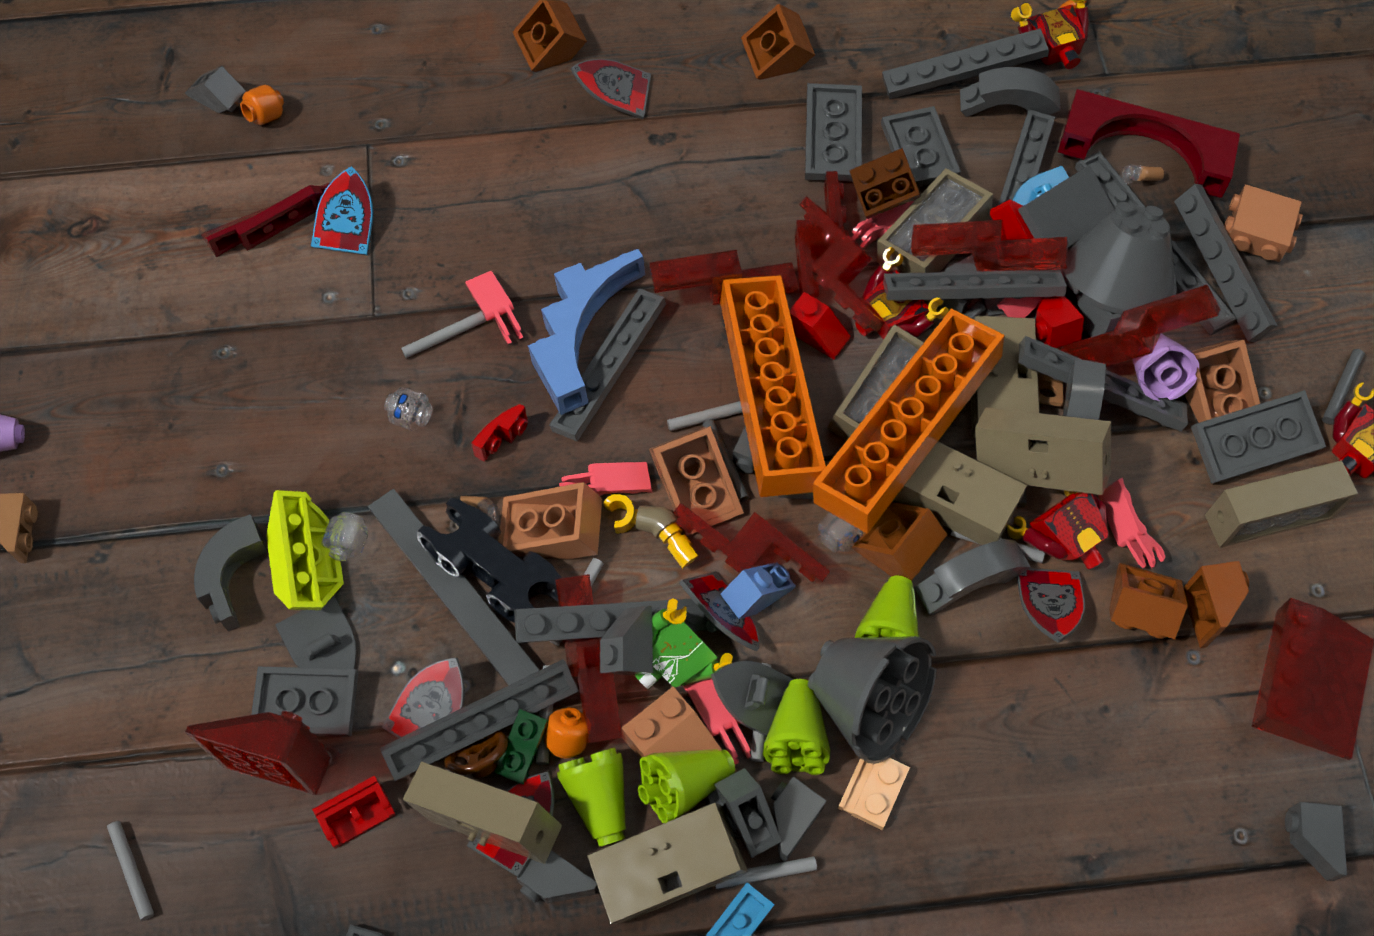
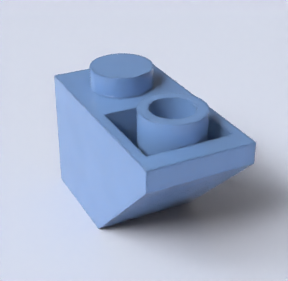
M776 562L743 570L720 595L738 619L758 614L792 591L796 585L790 579L788 571Z

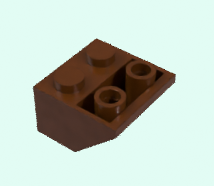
M903 148L849 170L867 219L921 197Z

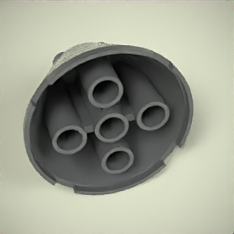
M1118 202L1114 210L1072 245L1063 255L1060 270L1067 286L1076 295L1080 291L1090 297L1092 305L1120 315L1150 316L1158 314L1161 308L1165 306L1170 307L1176 296L1177 286L1171 231L1168 222L1162 217L1163 211L1156 206H1147L1145 208L1131 205L1127 202Z
M919 636L841 638L835 642L828 640L821 649V659L816 671L811 674L808 680V687L814 690V694L860 759L871 764L885 761L895 754V751L891 748L901 738L906 741L920 722L929 703L937 669L931 666V656H936L934 646L928 640Z

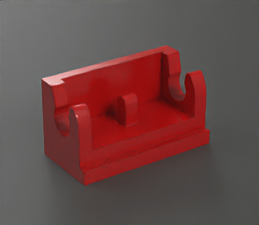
M375 775L312 809L327 840H330L334 849L396 816L381 783Z

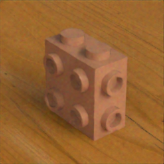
M1245 184L1240 194H1234L1228 209L1233 211L1232 216L1227 217L1224 227L1238 251H1245L1267 260L1280 262L1285 253H1291L1295 246L1297 237L1293 236L1294 230L1298 229L1303 214L1299 213L1301 201Z

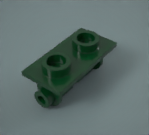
M519 709L508 737L507 749L500 758L495 773L524 785L549 720Z

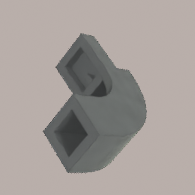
M1004 67L979 73V82L960 89L961 112L966 117L1001 104L1018 105L1027 111L1030 109L1048 115L1061 110L1059 87L1045 74L1028 68Z
M1074 359L1067 377L1066 399L1062 416L1099 420L1105 386L1106 364Z
M251 514L237 519L220 529L203 548L195 567L194 587L196 597L205 609L209 608L216 624L221 622L227 631L240 627L229 596V584L233 574L245 562L268 553L260 529Z
M999 540L976 547L934 569L935 574L914 588L928 614L935 615L956 600L978 588L993 583L1006 584L1031 568L1015 540Z

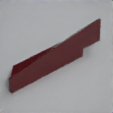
M331 182L321 186L309 185L274 205L202 233L201 236L216 257L241 243L248 251L315 213L322 194Z

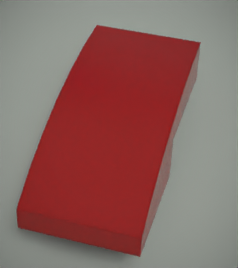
M518 404L501 413L486 425L471 443L474 456L485 462L490 454L497 452L502 439L512 444L517 435L521 436L528 425L525 406Z

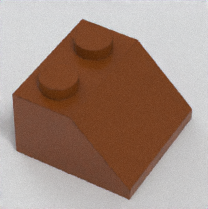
M539 0L513 31L531 70L534 72L571 60L587 42L568 4L561 0Z
M781 4L776 5L741 37L755 76L759 80L796 72L815 56L799 14Z
M891 502L869 533L862 532L859 535V540L851 546L854 551L888 575L904 576L912 581L930 556L938 549L947 533L929 508Z
M1240 561L1201 566L1183 587L1188 604L1187 607L1200 648H1206L1229 625L1249 592V578L1247 573L1242 571Z
M1119 563L1109 607L1111 621L1124 629L1137 628L1146 631L1149 635L1163 639L1168 637L1175 639L1188 606L1182 580Z

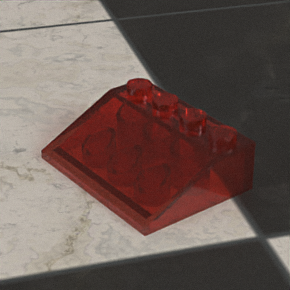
M1293 598L1288 599L1276 611L1252 727L1351 760L1374 640L1323 608Z
M282 711L281 715L266 712L189 725L185 731L191 739L223 768L315 796L318 793L331 760L330 755L324 749V745L319 743L317 736L309 731L310 727L301 722L303 718L287 711Z

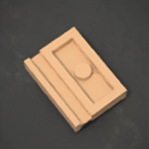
M891 758L877 764L867 763L860 759L838 809L844 810L852 814L851 816L883 830L910 767Z

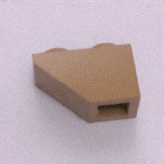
M24 493L0 494V544L19 563H27L28 552H31L33 548L31 533L33 523L37 521L38 517L37 507Z

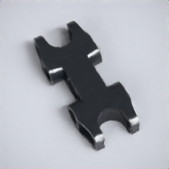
M451 498L446 503V513L457 524L458 530L453 533L442 534L429 526L423 525L417 531V540L444 571L451 576L459 577L467 569L491 587L492 590L486 595L487 601L498 613L511 622L515 623L514 610L534 608L529 602V599L534 595H548L562 603H565L570 598L572 589L551 563L533 551H529L522 559L517 557L496 541L501 534L497 523L480 509L470 506L459 499Z

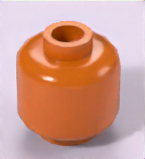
M260 85L243 94L240 108L247 121L262 126L278 119L282 115L284 99L278 90H274L269 85Z
M571 707L554 711L548 718L549 721L545 731L544 742L546 747L555 756L563 759L581 754L586 748L590 731L589 719L582 712Z

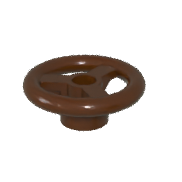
M498 730L447 755L444 761L445 767L448 771L459 775L472 774L475 778L485 777L496 769V761L502 757L507 749L508 738L503 732ZM486 740L485 742H483V743H481V744H476V745H474V746L471 747V745H473V744H475V743H477V742ZM457 756L463 757L467 760L468 764H456L455 759Z

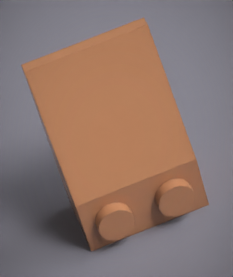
M1244 339L1224 341L1192 351L1199 362V368L1197 367L1196 372L1197 380L1184 395L1199 423L1260 404Z
M711 426L700 428L649 449L659 477L686 536L744 513Z
M585 482L504 497L500 524L501 534L498 542L517 557H524L529 551H533L543 558L574 559L598 555L602 497Z
M674 687L670 688L621 728L623 740L639 759L652 753L709 749L722 750L695 711Z

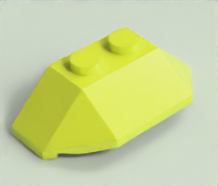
M276 490L273 494L266 534L274 594L289 610H321L344 584L337 535L334 532L336 528L334 525L332 526L333 523L323 511L311 501L312 498L307 492ZM328 532H331L334 535V537L331 538V542H329L326 539V535Z

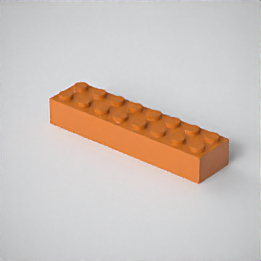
M781 275L725 279L722 283L720 304L760 497L813 493V483L825 469L826 465Z
M950 309L814 481V504L868 534L1001 359L1005 335L960 312Z

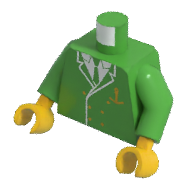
M674 598L668 601L667 609H662L652 615L653 673L635 675L648 690L662 676L676 688L680 685L685 686L711 679V674L717 669L732 663L733 656L730 653L723 654L720 662L715 660L717 656L684 622L686 620L687 607L684 606L682 609L676 610L678 600Z

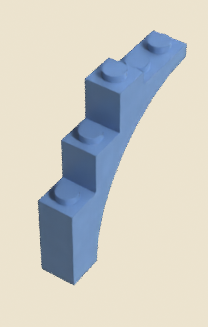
M639 249L624 253L617 258L595 265L588 270H585L582 264L578 263L554 273L557 291L562 301L552 303L541 309L545 328L550 336L528 345L532 364L561 415L588 404L585 384L578 370L579 348L586 328L601 306L624 286L645 276L644 260Z

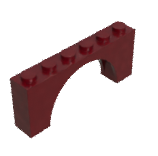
M1076 90L1058 153L1085 160L1092 146L1105 138L1116 135L1148 137L1162 142L1175 150L1189 165L1195 184L1202 185L1207 194L1219 198L1223 197L1232 179L1240 133L1083 90Z

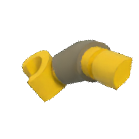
M613 494L605 499L603 504L607 510L613 512L617 509H624L627 511L626 516L622 520L615 521L614 529L616 534L625 533L634 525H636V529L652 533L655 538H660L664 544H669L668 550L682 569L698 557L691 547L692 542L686 535H681L683 530L679 526L680 520L669 509L663 506H639L638 509H634L631 500L621 494Z

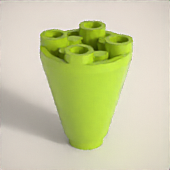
M895 575L891 576L884 583L859 624L854 638L919 636L915 591L910 579Z
M794 679L789 682L764 742L763 756L771 764V770L777 774H788L791 771L819 775L824 772L825 765L829 763L830 746L820 703L814 694V690L808 687V680Z
M615 748L591 754L592 762L585 763L584 757L558 765L560 772H557L558 779L592 838L597 839L599 847L625 839L623 830L626 829L623 758L621 753L617 754Z
M718 749L652 753L640 759L642 784L638 786V793L644 804H650L663 824L684 815L715 791V784L734 774V760L727 750Z

